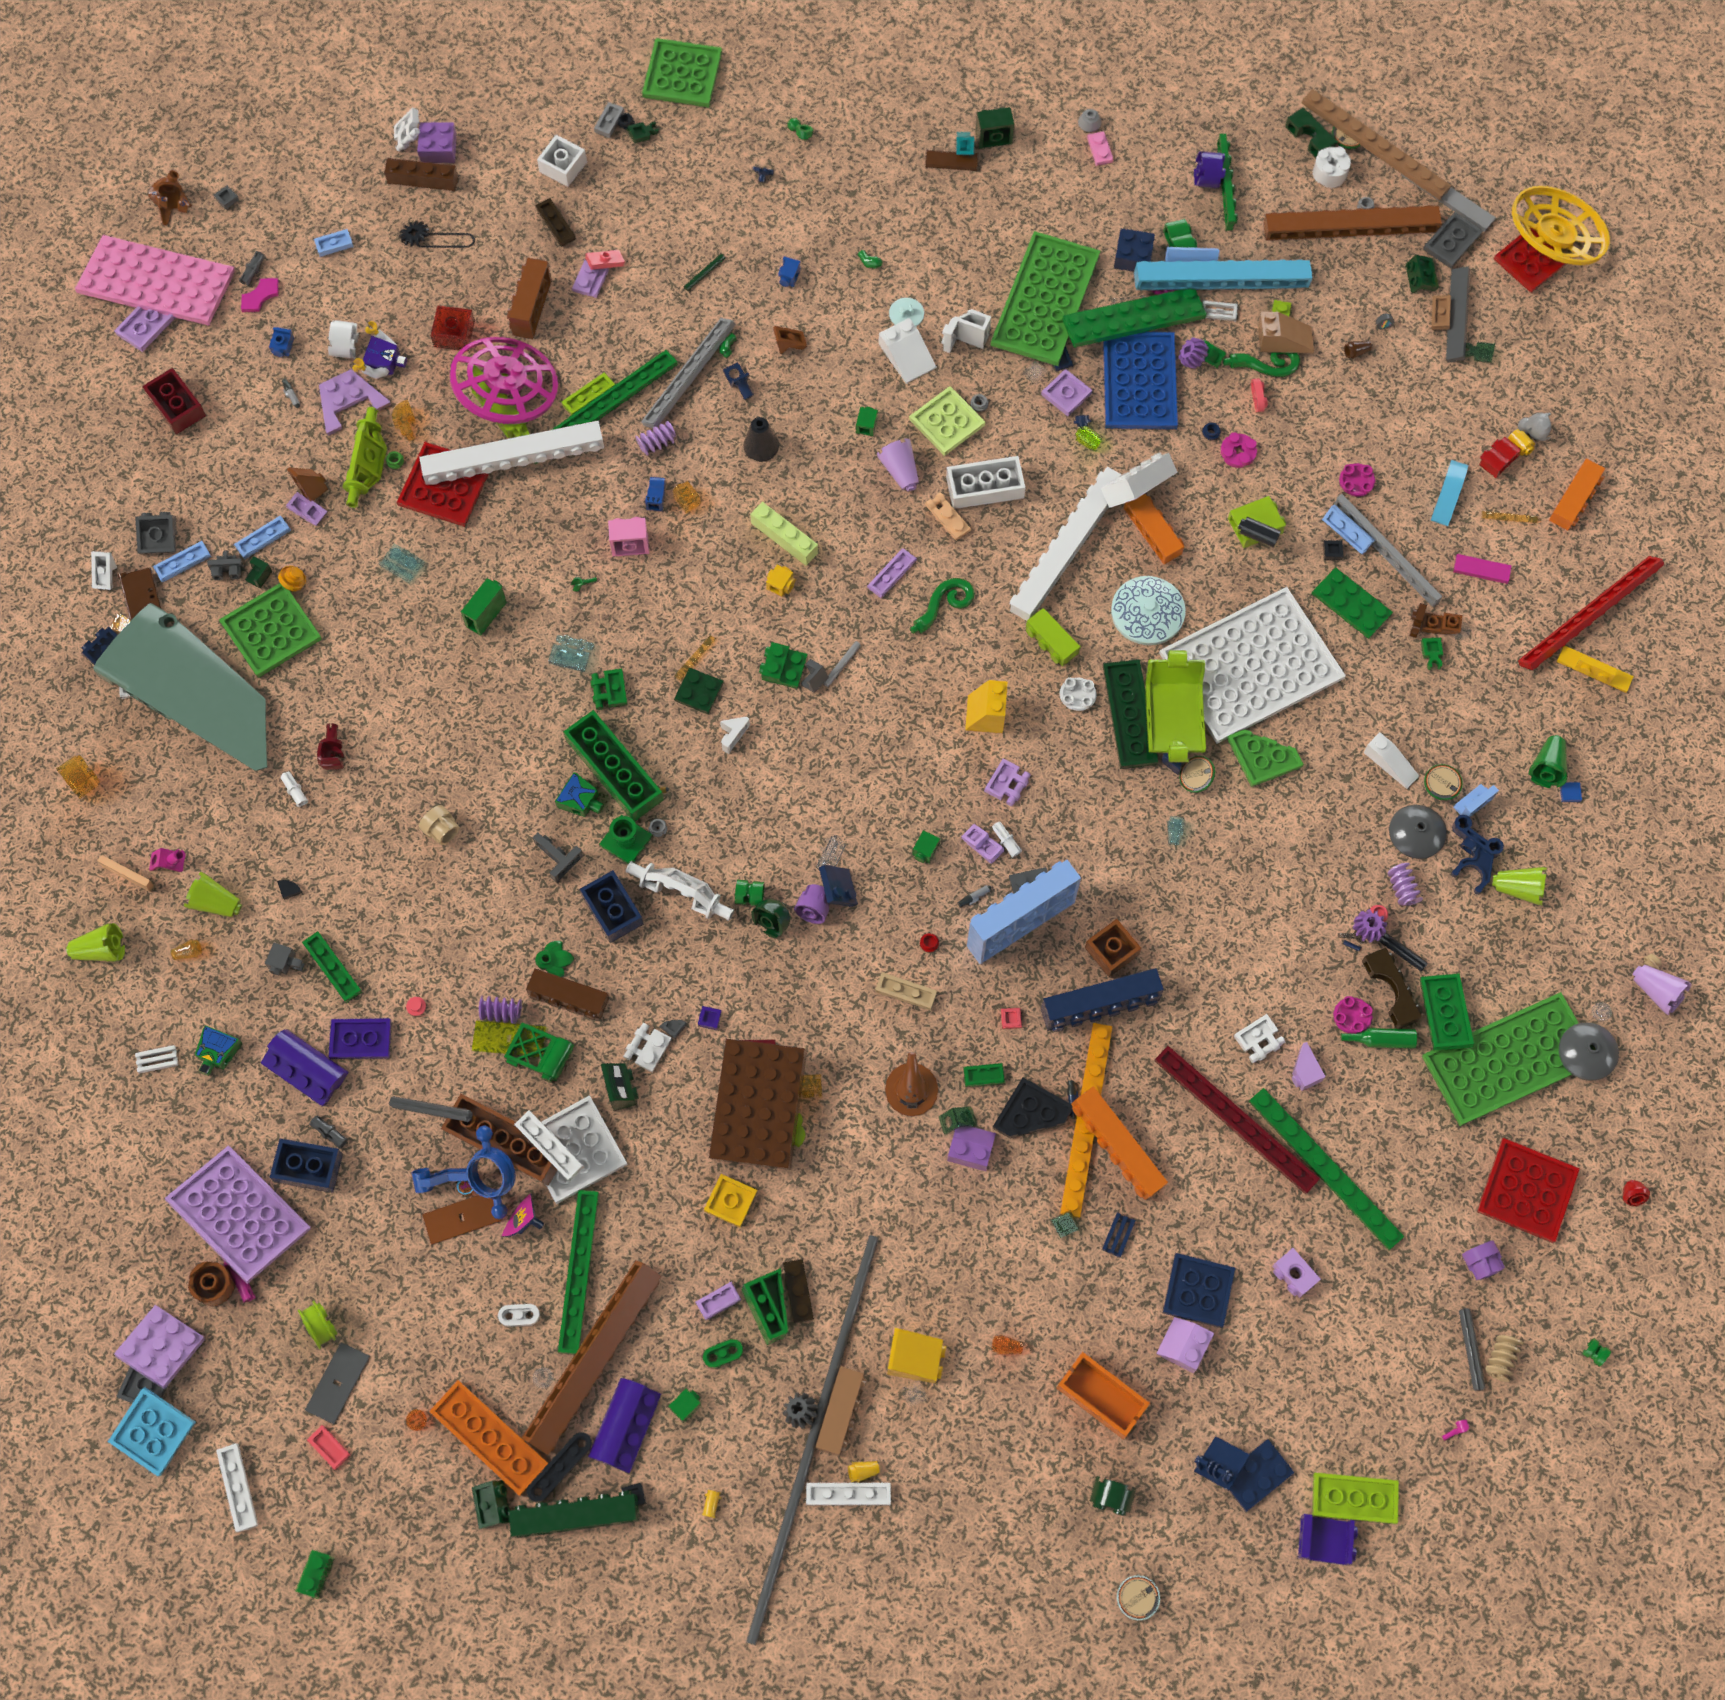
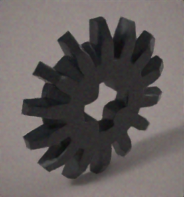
M416 220L414 225L409 222V227L404 225L405 229L400 230L402 234L399 235V238H402L400 240L401 243L405 241L406 246L409 243L411 246L416 243L420 245L419 242H424V237L429 236L425 232H430V230L423 221L418 223ZM413 230H416L415 235L412 236L411 233L413 232Z

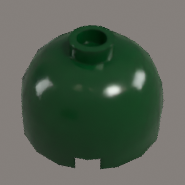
M763 900L751 911L754 924H760L764 927L766 931L762 932L769 937L778 938L790 925L791 917L787 906L778 900Z

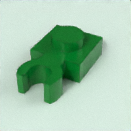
M1422 638L1423 658H1429L1427 669L1431 670L1432 663H1435L1438 670H1440L1442 667V660L1440 658L1443 656L1441 638Z

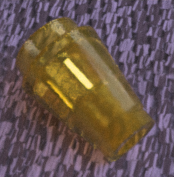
M190 939L171 949V956L174 960L197 958L198 955L202 954V947L197 939Z

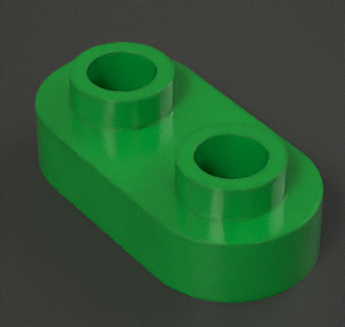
M729 1339L709 1347L703 1353V1361L707 1367L712 1369L736 1361L743 1354L742 1344L736 1339ZM731 1347L737 1349L735 1354L729 1353ZM713 1354L717 1356L715 1362L710 1361V1356Z

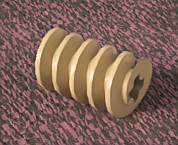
M1499 1335L1496 1338L1498 1343L1494 1344L1493 1348L1495 1350L1491 1352L1492 1358H1489V1365L1486 1366L1485 1371L1497 1380L1509 1382L1510 1380L1505 1375L1512 1376V1372L1508 1370V1367L1515 1368V1365L1510 1361L1518 1360V1357L1513 1353H1520L1521 1350L1516 1345L1523 1346V1342L1508 1335Z

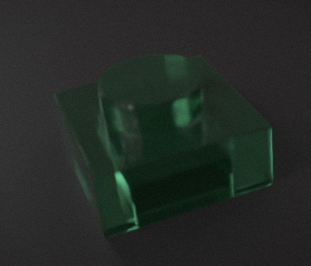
M1070 1210L1051 1220L1060 1238L1079 1230V1226Z

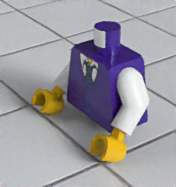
M370 321L368 324L373 329L366 327L365 332L368 334L373 333L374 336L370 338L363 360L356 358L353 362L357 365H354L352 369L355 372L362 370V373L374 379L393 375L396 366L406 367L407 357L400 356L397 344L384 332L377 330V324L374 321Z

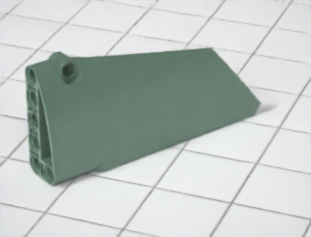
M149 603L123 628L94 665L95 673L114 686L116 684L136 700L165 718L172 719L254 771L267 768L266 699L183 626L173 614H169L156 605ZM169 622H175L172 627H166Z

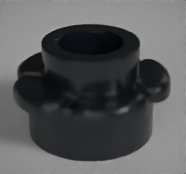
M623 113L619 116L618 126L624 130H627L628 126L635 124L631 114Z

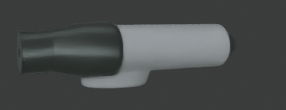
M283 379V391L286 397L290 398L294 407L300 408L301 404L287 379Z
M985 885L970 895L965 896L957 902L959 907L977 902L980 897L989 893L992 887Z

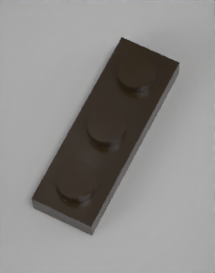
M551 198L535 205L536 211L560 247L576 240L575 234Z
M803 1259L783 1262L794 1324L814 1320Z

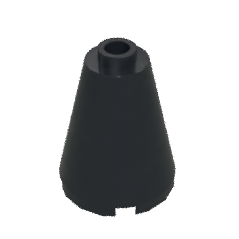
M762 417L752 420L743 443L745 454L750 459L758 462L774 458L779 449L778 438L768 421Z

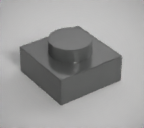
M228 185L213 195L215 200L225 210L239 200L238 196Z

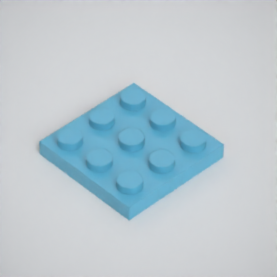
M145 1387L142 1388L108 1442L159 1477L196 1422Z

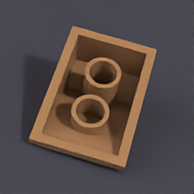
M1260 312L1258 323L1260 352L1314 353L1311 326L1280 312Z

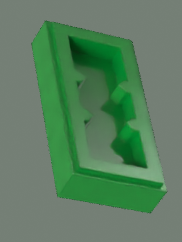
M1003 1063L963 1067L965 1088L1005 1084Z

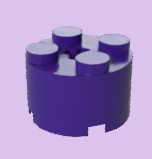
M1198 152L1195 160L1197 168H1194V185L1205 188H1220L1221 179L1225 177V168H1223L1224 153Z

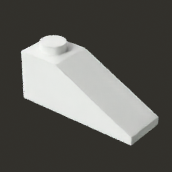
M1379 732L1367 745L1364 754L1406 789L1419 777L1418 773L1395 744Z

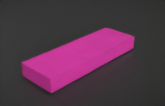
M1457 554L1453 572L1508 584L1512 565Z

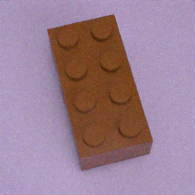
M527 257L526 263L522 265L521 279L517 280V291L512 296V307L508 309L507 319H509V328L512 330L513 336L534 339L552 278L548 261Z

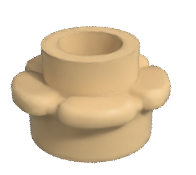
M1653 954L1644 956L1645 962L1643 965L1660 970L1659 967L1662 965V962L1658 957Z

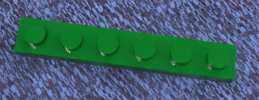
M1220 133L1217 141L1218 153L1225 154L1223 163L1225 177L1221 179L1226 231H1232L1234 225L1237 224L1238 215L1234 211L1236 209V199H1233L1235 186L1231 182L1233 179V170H1230L1232 158L1228 154L1230 141H1227L1226 133Z

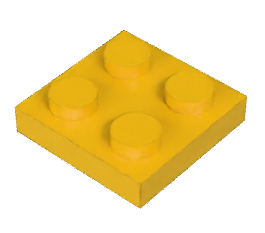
M721 1174L707 1201L704 1212L741 1228L758 1191Z

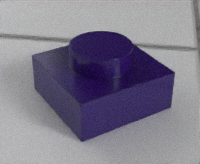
M702 1006L698 1027L717 1030L722 1011Z

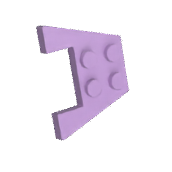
M351 369L319 384L325 429L328 436L343 429L335 415L340 411L369 398L373 407L378 409V411L391 405L387 398Z

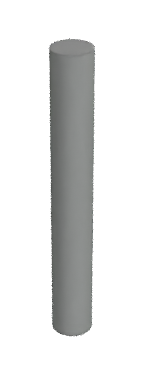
M854 642L828 675L829 678L823 683L825 686L829 687L861 647L859 642Z

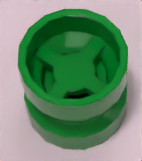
M1593 1338L1588 1343L1587 1350H1583L1582 1355L1586 1358H1591L1594 1364L1600 1367L1612 1351L1607 1347H1602L1600 1342Z

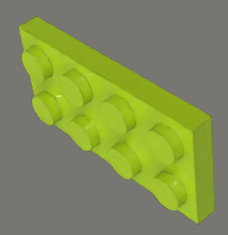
M1313 1473L1312 1515L1314 1517L1398 1524L1399 1481Z

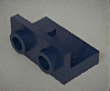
M109 626L106 629L102 627L95 634L97 638L93 642L88 640L81 647L83 649L81 655L85 656L93 665H95L117 636Z

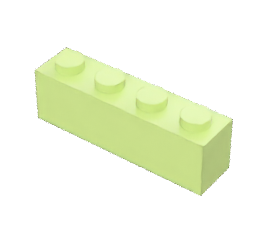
M761 502L750 514L752 525L807 566L818 554V544L764 502Z

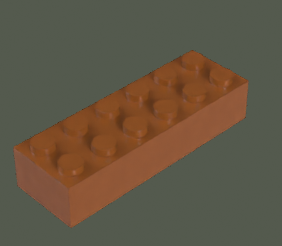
M460 1093L453 1107L470 1110L473 1113L471 1121L446 1118L441 1129L481 1150L483 1149L482 1142L477 1139L476 1131L481 1126H488L492 1130L491 1147L503 1151L510 1158L515 1169L549 1186L558 1169L514 1125L516 1122Z

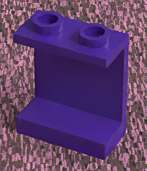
M1310 1514L1301 1515L1298 1559L1347 1566L1352 1565V1561L1356 1560V1548H1353L1354 1539H1357L1358 1527L1355 1526V1521L1350 1520L1347 1522L1318 1518Z

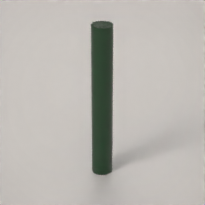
M722 253L719 254L683 286L684 289L687 291L691 290L725 260V256Z

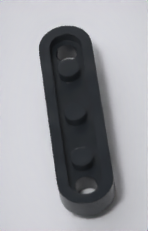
M584 1432L576 1433L529 1484L527 1495L530 1500L536 1503L546 1500L592 1448V1439L588 1434ZM580 1440H585V1446L582 1448L579 1447L578 1442ZM537 1488L542 1489V1494L540 1496L535 1495V1490Z

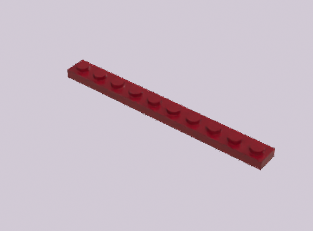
M1167 1046L1156 1057L1154 1062L1305 1195L1320 1180L1319 1177L1171 1047Z

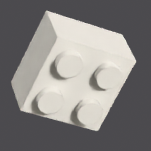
M555 135L538 157L537 163L540 173L569 187L587 163L585 149Z

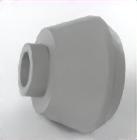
M1094 109L1085 110L1078 119L1079 127L1086 132L1098 130L1102 122L1098 112Z

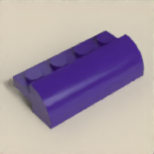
M287 1029L280 1031L267 1045L269 1049L261 1061L262 1065L322 1107L328 1103L334 1091L339 1089L349 1073Z
M620 1378L588 1457L623 1472L630 1473L661 1394L637 1382Z

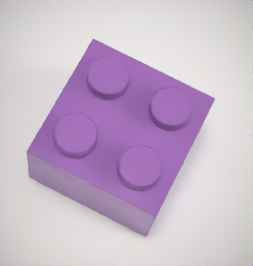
M419 122L420 133L418 135L417 152L420 161L455 163L457 133L454 122Z

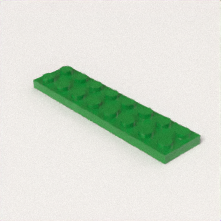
M1181 289L1063 315L1062 321L1073 347L1076 348L1205 319L1207 313L1196 289Z

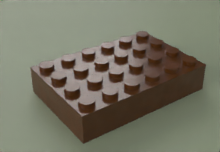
M726 1039L709 1159L791 1170L807 1050L805 1048Z

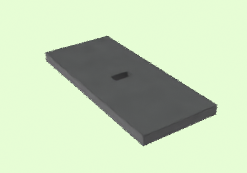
M340 1342L305 1411L334 1425L370 1356ZM335 1380L341 1382L340 1387L333 1384Z

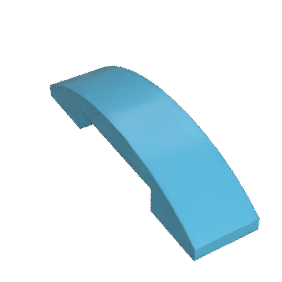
M1451 460L1430 521L1445 526L1449 525L1469 465Z

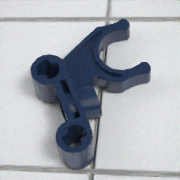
M1459 815L1452 824V830L1463 839V842L1460 844L1461 848L1472 855L1473 858L1462 859L1451 872V875L1456 878L1459 872L1466 867L1476 869L1481 875V883L1474 889V893L1479 895L1482 889L1490 882L1493 859L1500 855L1504 845L1498 838L1486 840L1471 829L1472 820L1469 816ZM1460 822L1465 824L1464 828L1459 826ZM1495 846L1497 850L1492 851L1490 847Z

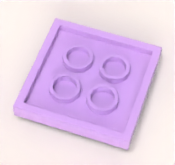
M155 1305L114 1355L165 1389L205 1341V1338Z

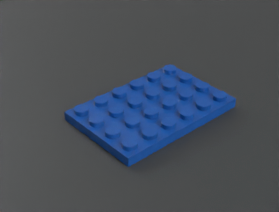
M1143 332L1103 341L1105 428L1177 429L1174 332Z

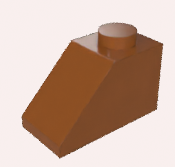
M289 467L287 469L302 495L310 502L328 490L325 485L326 479L321 473L317 474L312 469Z

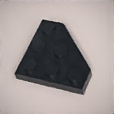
M1022 1077L994 1123L993 1129L1008 1138H1014L1065 1125L1071 1115L1073 1106Z

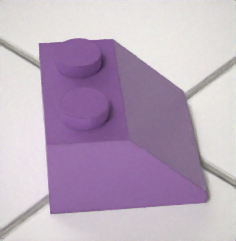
M957 1123L947 1161L986 1171L996 1133Z

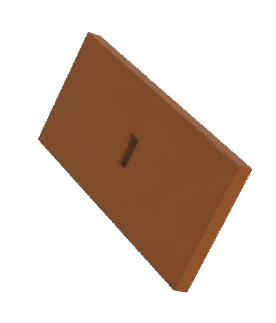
M477 1195L422 1214L431 1245L500 1222L501 1219L494 1218L491 1213V1209L494 1206L493 1199ZM460 1214H463L465 1221L461 1222L459 1217Z

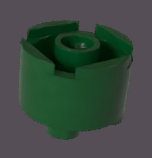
M1096 1476L1089 1500L1093 1502L1092 1506L1105 1510L1107 1506L1113 1508V1513L1126 1516V1512L1130 1513L1136 1487L1127 1490L1128 1485L1105 1478L1103 1482H1100V1477Z

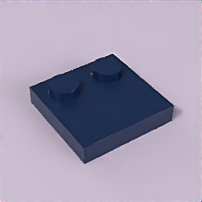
M830 865L819 867L827 903L847 907L858 905L849 869Z

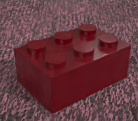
M173 367L142 386L148 399L176 435L206 417L201 404Z

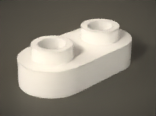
M533 1304L505 1305L498 1312L499 1321L506 1327L532 1326L540 1318V1312ZM528 1312H533L531 1319L526 1318ZM512 1313V1319L507 1320L506 1314Z

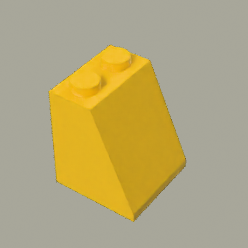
M988 680L968 695L965 731L1003 733L1008 681Z
M895 1328L887 1375L936 1383L937 1378L941 1379L943 1366H939L940 1358H945L946 1346H943V1339Z

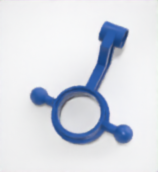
M481 1126L477 1129L476 1137L482 1142L483 1149L473 1156L467 1168H448L430 1174L429 1168H420L411 1172L416 1193L431 1191L433 1186L448 1181H468L471 1188L478 1195L493 1199L494 1206L491 1209V1213L494 1218L502 1219L507 1215L508 1210L502 1203L501 1196L513 1188L516 1178L515 1168L510 1158L503 1151L491 1147L492 1130L488 1126ZM481 1158L490 1159L500 1169L502 1174V1186L500 1189L489 1188L481 1181L478 1175V1163Z

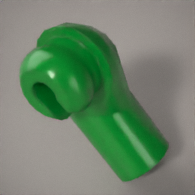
M865 250L858 252V257L866 268L882 266L881 258L868 256Z
M733 333L728 335L720 345L719 352L725 358L732 354V351L729 349L730 345L737 340Z

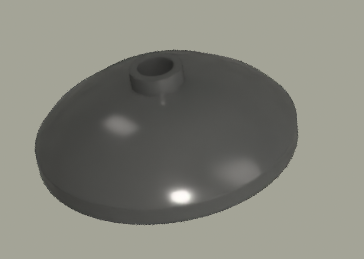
M1409 805L1401 808L1394 814L1389 825V835L1393 845L1402 854L1411 858H1429L1438 853L1446 841L1447 831L1443 819L1433 809L1423 805ZM1417 825L1423 826V829H1419Z
M1584 1022L1573 1025L1562 1035L1559 1042V1057L1564 1067L1572 1075L1582 1080L1595 1081L1605 1078L1615 1069L1619 1060V1048L1615 1038L1607 1029L1598 1024ZM1590 1045H1593L1596 1050H1591Z

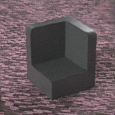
M810 659L806 663L810 674L801 684L804 688L815 693L829 676L824 666Z

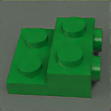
M771 642L770 647L766 646L764 657H767L766 661L761 663L759 669L762 680L798 689L808 654L790 650V646Z

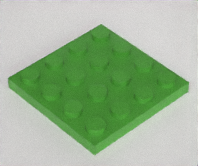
M656 38L642 97L710 107L722 56V48Z
M280 583L219 619L257 678L322 640L320 634L291 592Z

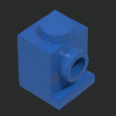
M783 257V266L780 267L778 273L780 277L779 283L782 286H795L801 270L799 260Z
M274 327L269 345L271 353L277 357L289 356L294 341L291 329Z

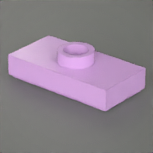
M732 1282L696 1301V1304L706 1321L740 1302L741 1298Z

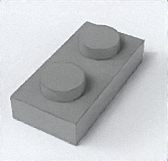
M608 102L594 127V133L610 138L618 124L619 116L624 113V108Z

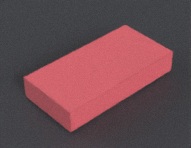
M323 1425L307 1439L334 1470L351 1456Z

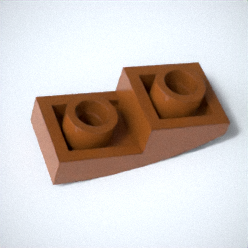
M1446 612L1443 615L1425 613L1421 631L1434 634H1460L1463 615Z

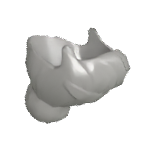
M1536 413L1529 418L1524 417L1519 421L1518 429L1526 434L1529 433L1537 441H1546L1551 438L1548 437L1551 431V421L1549 419L1551 413Z

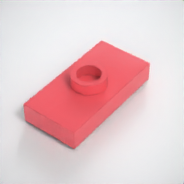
M619 250L586 253L585 256L591 270L623 267L625 263Z

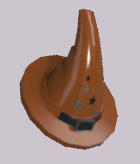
M910 1052L908 1053L907 1063L895 1068L887 1078L885 1092L887 1101L895 1111L902 1115L913 1117L923 1115L932 1108L937 1100L938 1085L933 1073L922 1064H917L916 1053Z

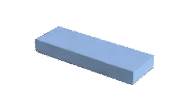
M1167 247L1165 262L1218 261L1219 249Z
M1336 505L1331 506L1322 519L1362 555L1366 553L1375 541Z
M280 515L235 543L234 546L245 560L290 532L291 529Z
M203 541L154 565L153 568L161 582H164L205 561L211 555Z

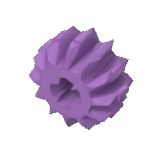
M1192 337L1190 340H1186V344L1182 345L1183 348L1179 351L1181 353L1179 355L1181 363L1186 367L1196 369L1197 366L1200 367L1202 362L1205 361L1209 348L1203 340Z
M1369 909L1366 912L1361 911L1355 917L1353 930L1357 931L1356 936H1362V941L1368 939L1369 943L1374 940L1379 941L1381 936H1384L1387 923L1383 922L1384 916H1378V911L1372 913Z

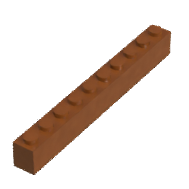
M1427 205L1419 207L1358 208L1355 210L1340 209L1333 211L1272 212L1265 215L1263 224L1265 239L1268 241L1436 233L1440 229L1442 221L1439 206Z
M635 1260L524 1433L523 1440L547 1455L555 1449L557 1440L567 1430L569 1421L579 1411L580 1404L590 1394L592 1385L602 1375L606 1363L613 1358L615 1349L625 1339L626 1332L635 1323L639 1311L645 1307L648 1297L658 1287L659 1280L662 1277L660 1274L646 1264Z

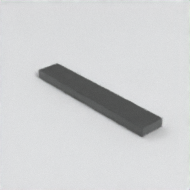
M1469 266L1451 269L1450 329L1447 332V362L1465 360L1471 270Z

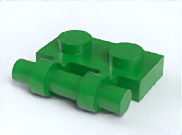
M622 668L604 671L605 678H599L598 673L591 674L592 680L590 684L594 692L592 699L596 710H602L603 702L608 701L609 708L628 705ZM602 686H606L607 693L601 694Z

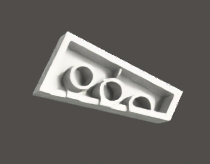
M1161 452L1151 456V460L1148 459L1141 462V466L1130 469V472L1119 476L1116 480L1101 487L1109 508L1137 499L1176 474L1177 470L1170 454L1161 455Z

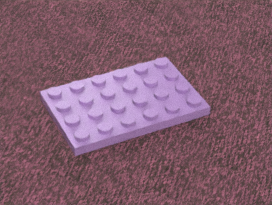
M229 1145L165 1197V1201L247 1284L310 1230V1226Z

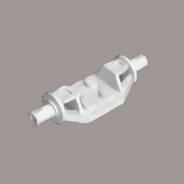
M632 861L626 868V873L640 878L639 886L641 888L646 887L658 893L665 886L668 889L681 891L683 896L694 897L691 909L706 915L707 919L716 914L729 921L733 916L734 909L720 904V895H715L708 883L678 869H654L653 863L643 868Z

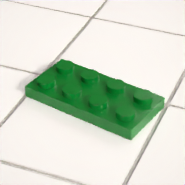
M1336 567L1311 593L1368 639L1393 613Z
M1460 973L1420 977L1433 1051L1473 1047L1474 1040Z

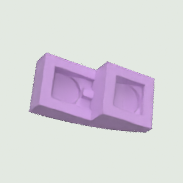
M298 492L286 505L287 509L315 526L327 513L314 501L310 502Z
M975 824L961 836L970 847L991 864L1004 852V848L1000 844L989 838L988 833Z

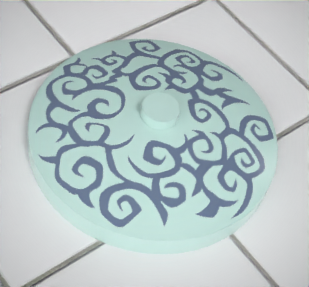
M1153 576L1136 577L1124 583L1115 593L1111 606L1112 620L1118 631L1130 641L1142 645H1157L1173 638L1183 625L1186 611L1180 592L1168 581Z

